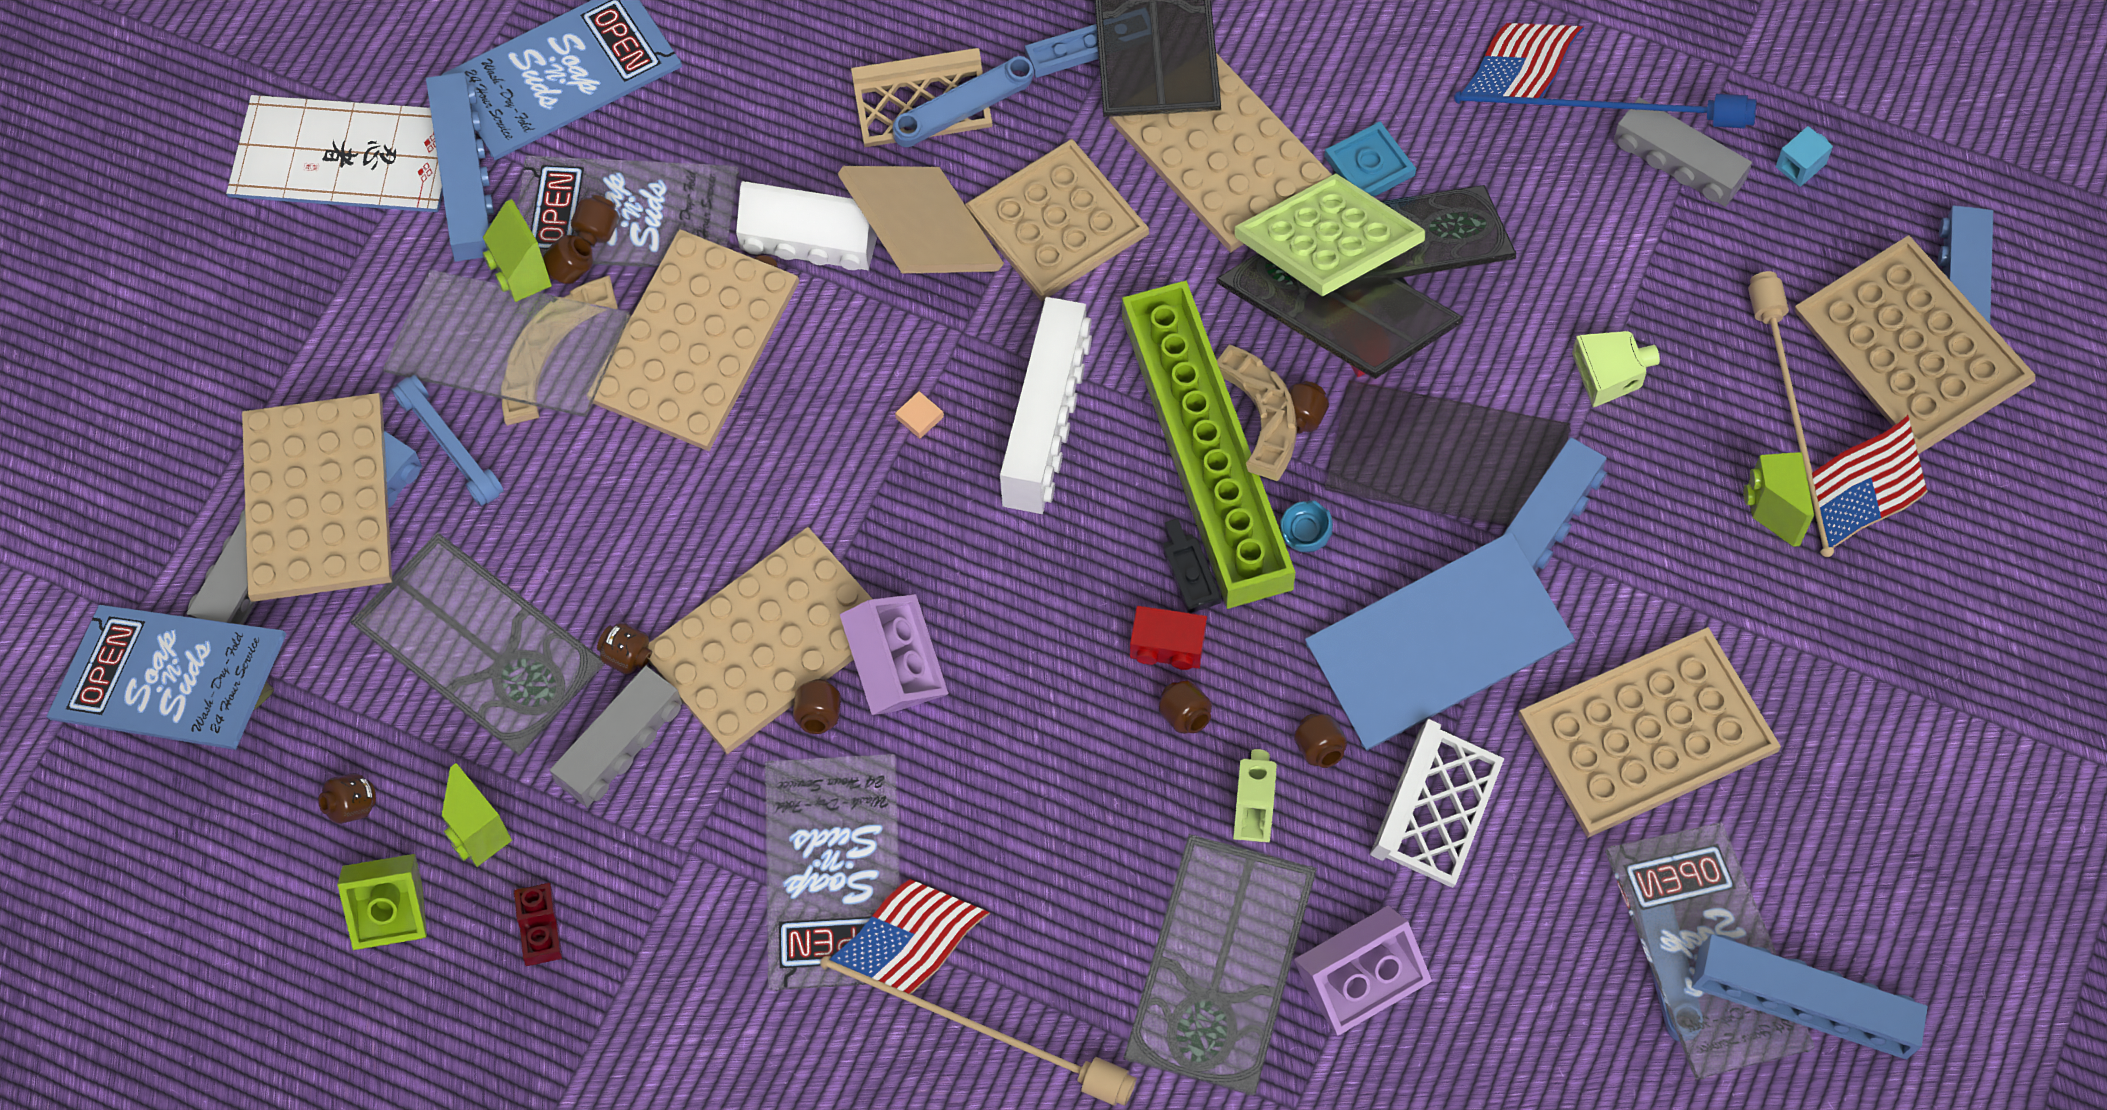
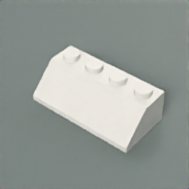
M745 181L741 183L736 230L740 250L753 255L762 253L775 255L784 260L800 259L810 261L816 265L831 264L842 266L848 270L862 269L869 271L877 235L854 199Z

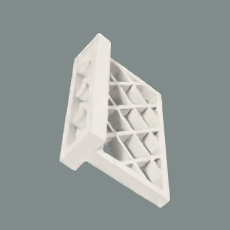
M1428 719L1418 732L1370 856L1381 861L1388 858L1453 888L1459 878L1504 758L1440 730L1441 724ZM1443 742L1454 747L1459 760L1443 765L1438 754L1440 743ZM1476 759L1492 765L1489 775L1478 780L1469 762ZM1434 761L1436 768L1430 769ZM1462 765L1469 783L1454 788L1446 770ZM1439 773L1447 791L1431 796L1425 783L1426 778ZM1485 783V786L1482 791L1479 785ZM1472 788L1478 804L1475 808L1464 811L1456 793ZM1420 793H1422L1424 799L1418 801ZM1450 796L1457 814L1441 819L1434 801ZM1427 804L1434 822L1419 828L1413 816V811L1415 808ZM1473 815L1471 822H1469L1467 816ZM1460 819L1466 835L1464 839L1452 843L1444 825ZM1409 824L1411 831L1405 833L1407 826ZM1437 828L1445 846L1429 851L1421 833ZM1414 836L1422 854L1410 857L1399 852L1398 849L1402 840ZM1461 846L1457 855L1455 848ZM1448 851L1454 864L1450 875L1436 868L1432 856Z

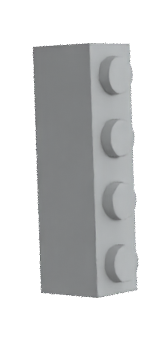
M1640 97L1635 102L1650 104ZM1629 109L1618 123L1613 141L1622 150L1635 154L1647 161L1651 167L1661 169L1673 176L1679 183L1692 187L1702 193L1708 200L1718 202L1724 207L1729 204L1745 183L1752 165V161L1664 111Z
M245 509L240 515L239 524L233 535L225 540L222 554L216 564L208 569L205 583L201 590L190 600L187 612L188 617L243 625L256 601L251 602L248 597Z
M645 666L549 770L555 783L586 808L593 801H599L607 793L611 781L618 774L622 775L630 768L633 757L641 748L645 749L652 744L661 726L665 722H671L678 715L682 705L678 689Z

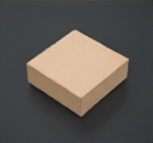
M920 391L895 412L896 419L919 439L944 417L943 411Z

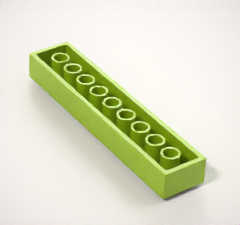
M1187 280L1123 297L1122 320L1226 609L1294 590L1295 569L1259 475L1250 473L1247 470L1246 462L1252 454Z

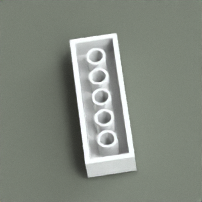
M1046 297L1000 473L1002 507L1043 514L1046 502L1051 503L1055 491V482H1052L1054 472L1059 473L1063 457V453L1060 452L1062 442L1066 443L1068 440L1070 423L1067 421L1069 413H1074L1077 403L1076 383H1082L1085 364H1082L1083 356L1089 354L1092 335H1089L1092 319L1086 317V304L1051 297Z

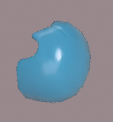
M1317 501L1297 502L1286 509L1280 520L1281 535L1292 549L1299 552H1315L1324 547L1332 536L1333 520L1329 510Z

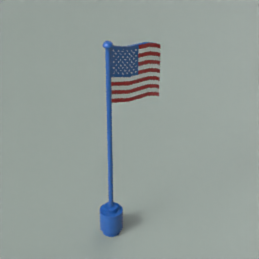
M1506 23L1491 41L1477 73L1462 93L1458 91L1454 95V100L1458 104L1461 101L1707 113V120H1713V127L1743 129L1746 128V125L1754 126L1757 102L1756 99H1748V95L1716 94L1715 100H1708V107L1542 98L1557 77L1569 47L1584 30V26Z

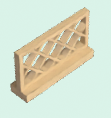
M979 48L851 68L864 148L896 143L892 135L894 121L880 113L888 101L902 109L898 114L899 116L912 110V106L920 96L929 101L936 98L925 91L931 82L939 81L947 86V89L943 92L944 94L958 87L957 84L963 77L975 75L977 77L983 74ZM907 86L915 91V94L907 104L893 96L900 87ZM877 92L884 98L873 109L863 102L862 93ZM988 107L983 110L984 118L970 120L966 118L930 137L992 127L990 108ZM865 111L870 114V116H869L867 119H866ZM875 118L889 126L883 135L869 137L868 127ZM904 128L900 129L902 132L908 134L914 132V130L907 131Z

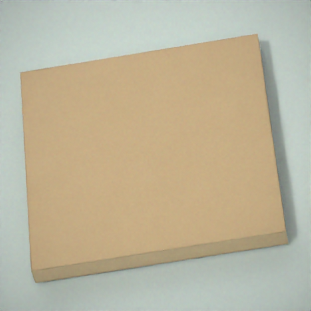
M1073 139L1060 145L965 204L982 231L1041 302L1046 297L1052 296L1149 235L1148 226Z
M843 166L839 171V178L902 274L999 271L1003 266L1004 262L940 167Z

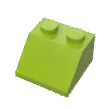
M512 199L506 201L483 236L487 251L482 252L490 271L497 270L498 273L495 274V278L502 292L509 291L513 300L517 302L552 285L536 238Z
M1802 452L1760 455L1755 468L1750 470L1748 485H1744L1743 496L1745 505H1750L1753 519L1793 547L1800 546L1814 517Z
M458 764L452 765L449 771L442 810V818L448 828L443 832L463 861L470 858L478 867L510 843L512 839L499 814Z
M415 854L342 866L337 886L353 950L427 937L423 886Z

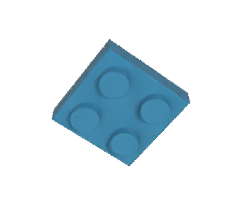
M1381 121L1325 149L1324 157L1334 171L1373 197L1414 177L1416 173L1415 166Z

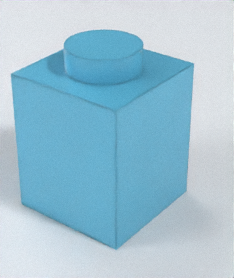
M1807 126L1781 149L1775 167L1801 187L1827 164L1833 146L1822 134L1816 133Z

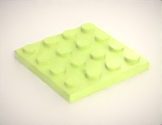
M1334 174L1235 226V238L1323 297L1424 242L1425 230L1340 175Z

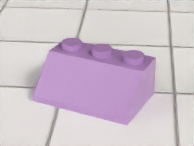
M916 594L867 600L840 614L872 715L896 712L948 695Z
M1390 906L1384 907L1294 959L1306 990L1337 1036L1432 982L1409 922Z

